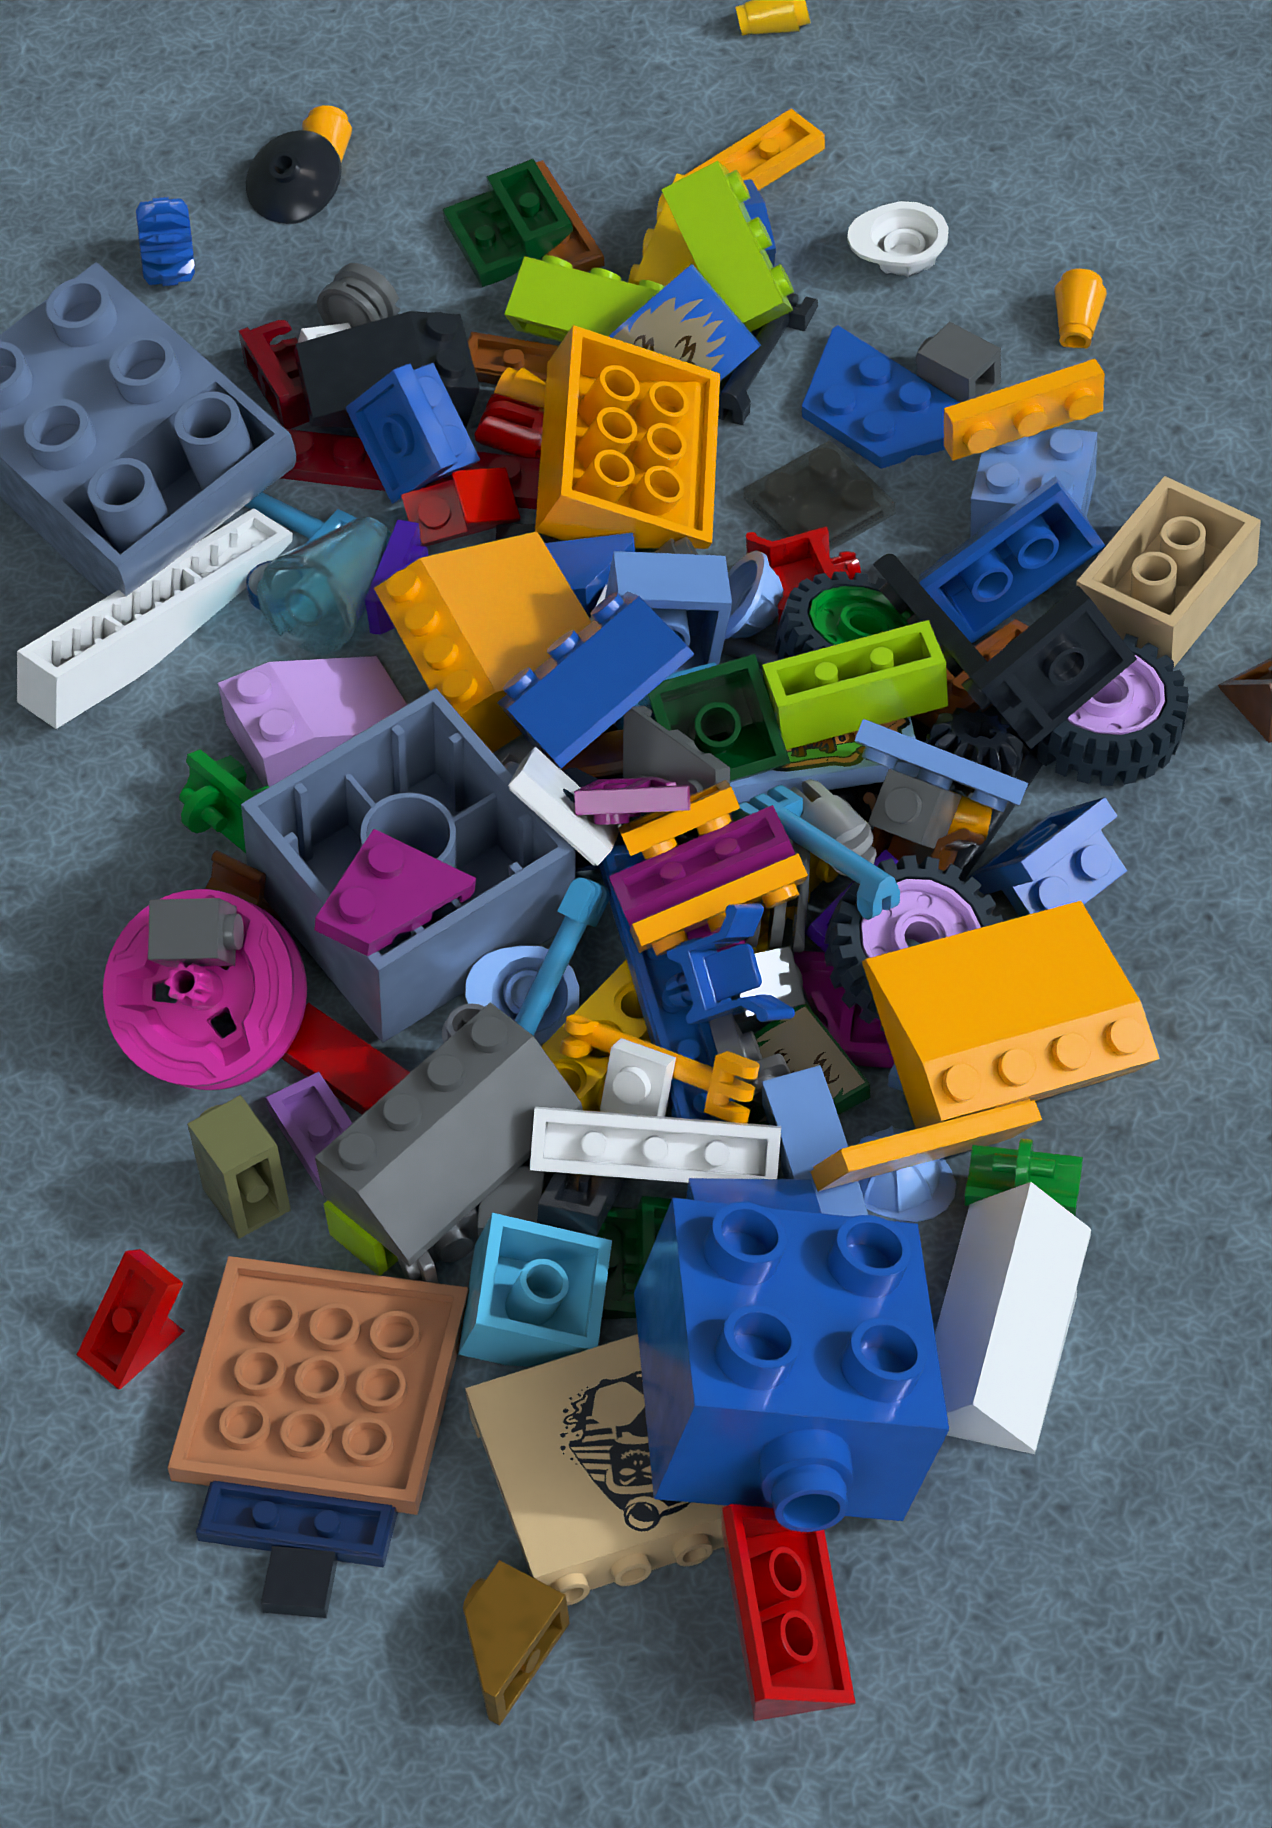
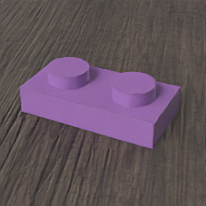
M317 1072L267 1096L266 1101L270 1114L323 1196L315 1156L353 1123L320 1072Z

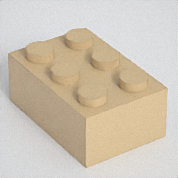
M1164 476L1076 581V586L1079 585L1090 597L1122 640L1126 634L1138 637L1137 648L1140 649L1149 642L1158 648L1157 659L1167 654L1174 661L1175 667L1256 567L1261 520Z

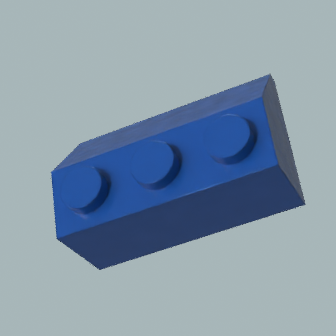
M1055 476L1041 487L1033 490L1022 501L994 521L986 524L982 530L950 553L942 556L935 564L919 574V584L971 643H974L1102 551L1106 545L1078 504Z
M627 591L623 596H620L618 592H615L605 598L592 610L591 615L594 620L578 634L574 630L563 634L547 649V653L551 656L534 672L530 667L521 670L503 687L507 695L498 701L497 704L530 744L539 749L559 768L565 766L694 655L685 642L638 595Z

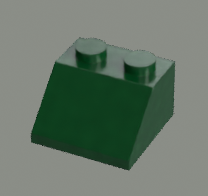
M755 654L664 680L638 702V705L649 708L652 711L650 718L668 731L678 729L693 740L701 752L711 753L729 766L730 783L785 767L791 763Z

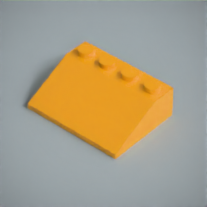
M573 325L547 364L535 532L563 541L633 533L635 548H660L670 538L676 542L686 536L695 549H708L712 544L720 373Z
M538 532L419 558L374 588L429 690L437 688L492 753L522 734L497 704L498 701L507 695L503 690L505 684L527 667H530L534 672L551 657L547 653V649L559 637L570 630H574L578 634L592 622Z
M1082 901L911 946L862 961L916 1129L1028 1099L1030 1101H1037L1136 1072L1160 1059L1142 1003Z

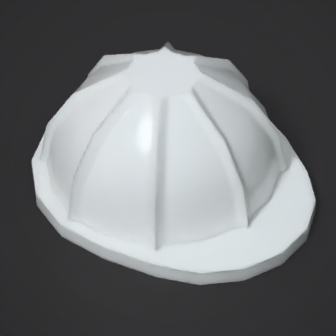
M899 201L877 207L855 218L849 226L847 241L851 250L861 259L877 263L886 274L893 273L909 277L922 270H928L935 264L937 256L940 255L947 245L949 228L944 217L932 207L918 202Z

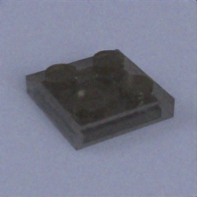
M832 440L825 442L743 488L744 500L782 539L827 526L830 551L895 515V502Z

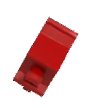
M827 526L776 541L759 537L755 532H748L746 534V553L757 550L767 555L769 566L779 576L784 589L783 597L777 605L778 626L790 592L794 587L798 588L801 581L806 578L813 581L815 575L825 573L831 579L834 572H846L849 580H853L855 573H861L859 560L856 558L855 552L843 551L839 553V556L830 558L829 531Z

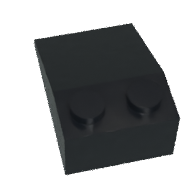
M408 311L296 343L294 348L295 360L311 426L355 428L345 408L394 369L411 364L413 370L434 363L465 429L467 428L480 386L460 314Z

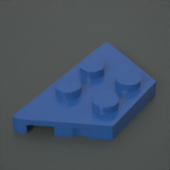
M837 325L830 333L803 401L802 418L882 469L905 462L908 458L915 455L925 456L945 450L944 408L960 402Z

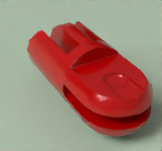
M498 393L491 394L475 431V441L481 445L516 456L540 459L544 408Z

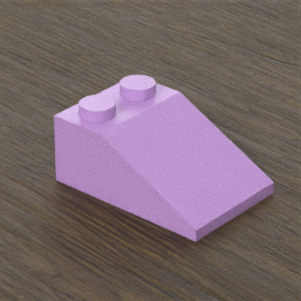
M377 656L267 662L218 683L226 724L262 785H268L269 787L407 705Z

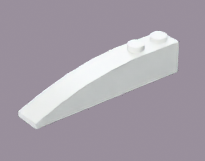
M253 508L200 540L128 596L117 590L17 651V702L55 729L64 725L158 664L249 586V577L252 572L263 564L273 562L292 542L293 533Z

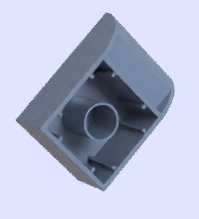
M97 262L76 278L60 284L54 289L47 300L0 334V498L105 596H109L117 590H120L125 596L131 594L295 466L296 452L290 433Z

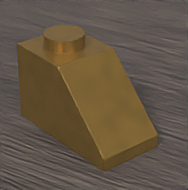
M499 1560L487 1579L479 1578L472 1585L465 1598L463 1612L465 1613L469 1640L488 1718L490 1721L501 1725L570 1624L565 1594Z

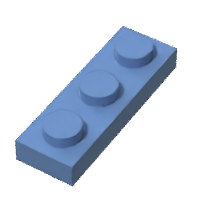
M865 719L862 720L854 740L855 743L865 746L862 757L891 769H895L898 760L904 761L920 768L917 779L948 791L952 782L955 781L975 789L971 798L972 801L1003 813L1007 803L1016 806L1020 805L1028 785L1024 781Z

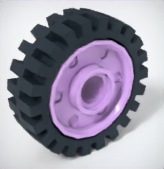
M1126 634L1123 641L1137 660L1032 749L1025 742L1024 745L1029 752L1038 749L1037 760L1044 766L1056 761L1055 773L1067 777L1071 770L1078 771L1077 781L1089 784L1091 775L1099 776L1100 786H1113L1115 776L1119 775L1124 785L1135 783L1138 772L1144 779L1155 775L1157 766L1163 769L1170 762L1172 754L1175 755L1187 718L1189 705L1188 687H1184L1185 678L1180 670L1173 671L1174 661L1167 654L1157 659L1158 648L1149 642L1141 649L1137 648L1138 637Z
M916 855L903 856L895 864L891 858L880 862L877 867L895 878L900 889V903L898 906L888 911L882 909L880 915L870 920L863 918L857 908V892L860 884L856 881L852 883L838 902L829 920L830 924L825 934L824 944H829L824 954L826 967L833 966L834 968L829 977L834 989L842 986L845 989V993L841 998L849 1009L858 1004L863 1009L859 1018L870 1024L874 1018L880 1020L862 964L863 960L908 948L905 939H912L923 944L1003 922L1001 915L993 917L991 914L996 903L990 894L980 898L977 892L981 884L973 877L966 883L958 879L962 869L950 864L943 871L938 869L940 859L926 857L921 864H917ZM881 1024L880 1030L884 1031L883 1026Z

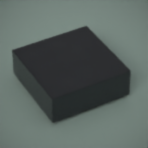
M272 1546L261 1599L263 1613L327 1618L338 1562L336 1552Z

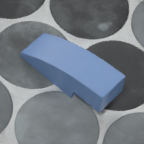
M821 1066L762 1081V1106L769 1125L781 1126L779 1153L781 1155V1170L784 1178L811 1179L823 1214L851 1217L868 1215L859 1181L817 1191L810 1172L821 1161L840 1149L848 1147Z

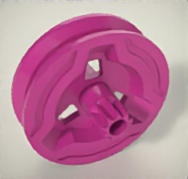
M209 889L186 890L173 893L161 899L220 898L237 906V914H240L243 920L244 941L242 948L236 950L235 966H229V969L225 970L219 966H199L194 963L189 965L179 962L178 967H166L148 960L149 906H147L127 924L110 952L103 979V1004L110 1030L123 1052L138 1067L150 1075L173 1084L198 1090H219L237 1087L254 1080L269 1070L281 1059L294 1041L301 1026L306 1007L307 981L304 964L300 952L288 931L278 920L262 908L222 891ZM164 982V984L170 986L168 996L177 999V1002L156 1001V984ZM225 1013H228L232 1016L236 1031L222 1038L211 1024V1019L216 1016L222 1018Z

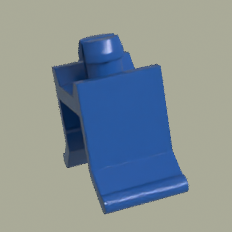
M759 903L728 905L725 909L726 917L718 933L704 938L697 937L680 943L676 948L666 951L668 959L680 963L684 972L673 975L667 981L666 991L680 990L688 987V990L668 996V998L677 1007H687L693 1004L686 1015L688 1024L709 1023L711 1020L729 1014L734 1016L748 1010L756 1014L757 1019L761 1022L786 1020L794 1017V1009L772 995L758 994L741 997L732 1001L731 997L761 986L762 977L756 957L750 944H739L717 952L719 948L753 937L764 912L763 905Z

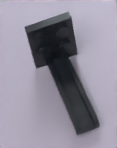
M885 554L873 564L887 581L879 590L900 615L908 608L912 610L914 614L906 620L909 625L929 620L935 637L941 644L940 649L946 661L948 671L954 678L964 671L969 678L961 685L983 711L993 704L1030 749L1137 660L1094 602L1078 585L987 662L894 554Z

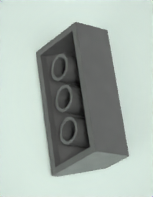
M490 1002L315 1156L323 1196L410 1267L531 1157L535 1107L583 1110L582 1103L535 1037Z

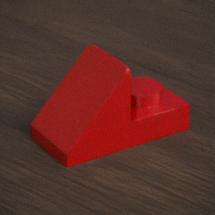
M506 467L452 472L453 480L401 494L408 521L419 523L421 544L425 547L496 528V525L521 521Z
M143 1250L125 1251L76 1355L116 1388L122 1389L185 1332V1330L168 1318L171 1308L183 1286V1282Z

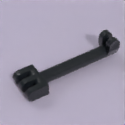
M792 293L787 298L793 311L763 325L756 336L761 346L737 366L719 394L718 419L724 420L728 411L732 410L733 423L744 425L745 419L750 414L751 404L747 390L786 328L806 330L818 307L817 299L805 297L800 307L796 308L799 297L798 294Z

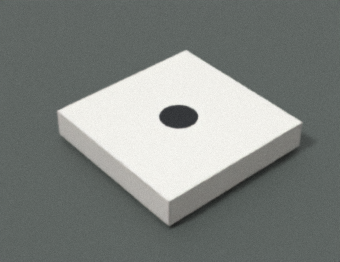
M534 747L521 761L508 785L510 787L509 790L592 865L596 864L598 866L612 851L619 834L618 827L621 824L596 825L594 824L593 815H575L574 791L581 787L539 749Z

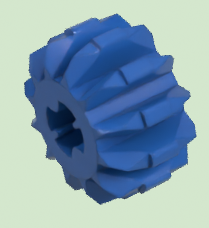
M168 197L153 198V201L140 202L136 209L143 278L149 285L162 284V286L178 285L179 282L191 281L195 274L189 212L186 203L181 198L168 199Z

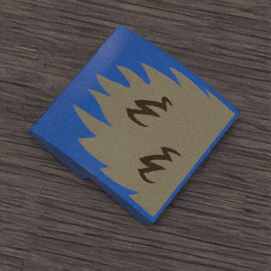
M693 264L687 267L608 336L720 373V381L761 346Z

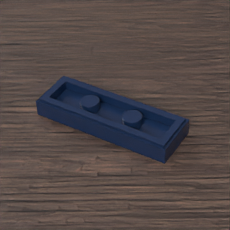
M213 1480L209 1484L196 1535L198 1541L265 1551H271L272 1546L336 1552L337 1561L384 1568L398 1512H396V1507L387 1504Z

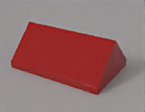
M737 1504L722 1507L721 1532L754 1721L856 1704L825 1531L798 1532L787 1529L777 1521L774 1508Z

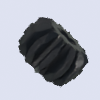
M956 707L953 714L940 713L925 740V743L1011 777H1015L1016 771H1019L1023 753H1021L1023 742L1017 738V732L1012 726L1002 724L1001 716L999 715L992 717L984 715L980 708L975 713ZM955 781L952 782L950 790L957 789L962 791L965 797H968L970 793H974L975 790Z

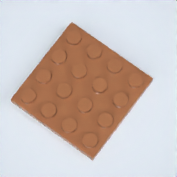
M228 1256L168 1464L171 1481L209 1486L213 1480L387 1504L396 1507V1512L418 1515L460 1346L469 1287Z

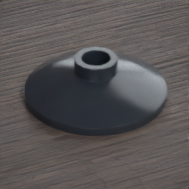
M291 131L272 139L256 154L247 172L246 194L251 206L262 217L283 224L300 223L315 216L327 206L338 189L342 172L338 152L325 137L312 131ZM289 167H291L289 171H287L286 173H284V171H285L286 169H288Z

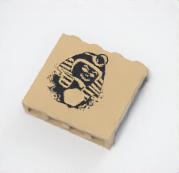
M638 1334L465 1388L477 1438L481 1437L530 1575L565 1594L567 1606L583 1600L592 1589L614 1582L619 1586H631L645 1580L654 1569L676 1562L680 1566H693L709 1558L713 1550L724 1547L721 1522L722 1507L726 1505L654 1499Z

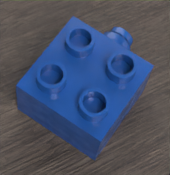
M672 1198L634 1291L654 1499L726 1506L737 1504L774 1508L777 1521L785 1528L798 1532H815L827 1529L840 1522L844 1516L903 1521L949 1431L918 1224L889 1221L873 1215L851 1217L766 1208L750 1202L728 1204Z

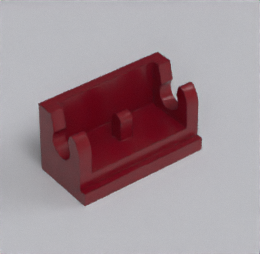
M276 320L252 330L247 327L238 332L246 368L282 427L292 429L310 422L294 355V348L298 340L297 338H290L271 345L270 342L278 335H285L292 330L288 321Z

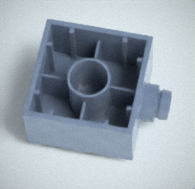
M437 688L241 804L247 865L266 874L264 899L382 1043L466 991V979L472 966L484 954L500 948L519 945L539 946L555 936L565 915L557 911L571 882L575 880L576 849L509 790L510 787L508 785L520 764L511 761L503 765ZM373 829L476 878L475 891L469 899L461 903L456 898L433 911L431 921L411 932L407 931L394 937L391 944L370 956L355 951L314 930L315 917Z

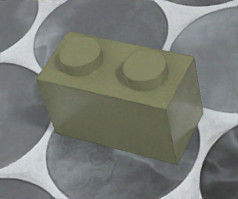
M241 1095L222 1105L210 1107L197 1119L187 1123L203 1190L238 1239L291 1211L277 1144Z

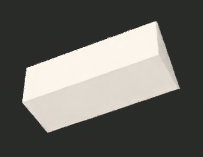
M1032 1182L969 1205L937 1324L935 1339L949 1424L947 1436L1035 1454L1077 1298V1285L1091 1236V1228Z

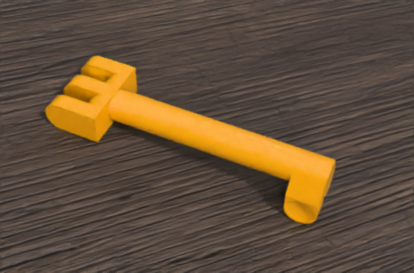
M575 1013L566 1017L564 1030L570 1033V1036L562 1039L560 1046L561 1054L580 1058L588 1055L594 1048L610 1053L611 1047L619 1039L623 1038L676 1057L672 1078L708 1091L704 1108L705 1113L728 1122L748 1123L750 1109L730 1101V1098L741 1102L753 1100L755 1087L736 1079L735 1075L745 1079H756L760 1067L759 1063L726 1051L715 1056L714 1066L711 1067Z

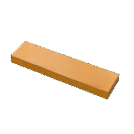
M1028 1099L840 1149L815 1165L814 1169L810 1172L817 1191H822L972 1150V1145L988 1146L1017 1136L1042 1121L1035 1100L1030 1101Z

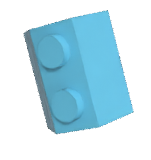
M492 1213L474 1248L469 1293L458 1355L502 1365L529 1367L598 1347L612 1240Z

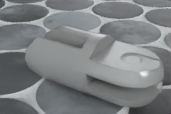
M812 779L802 782L803 793L796 787L790 789L803 798L802 819L874 864L876 849L871 846L873 843L871 827L846 800L833 795L820 782ZM832 867V868H833L836 872H838L839 874L846 876L845 874H843V873L840 872L839 870H837V869H835L834 867Z

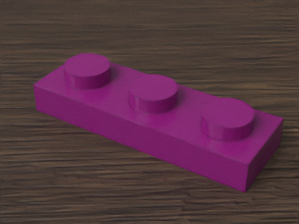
M771 805L665 853L609 876L631 927L633 923L796 854L774 806Z

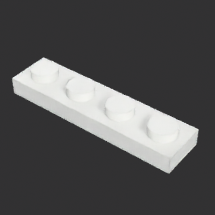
M535 1107L530 1170L688 1183L689 1178L777 1179L781 1126Z

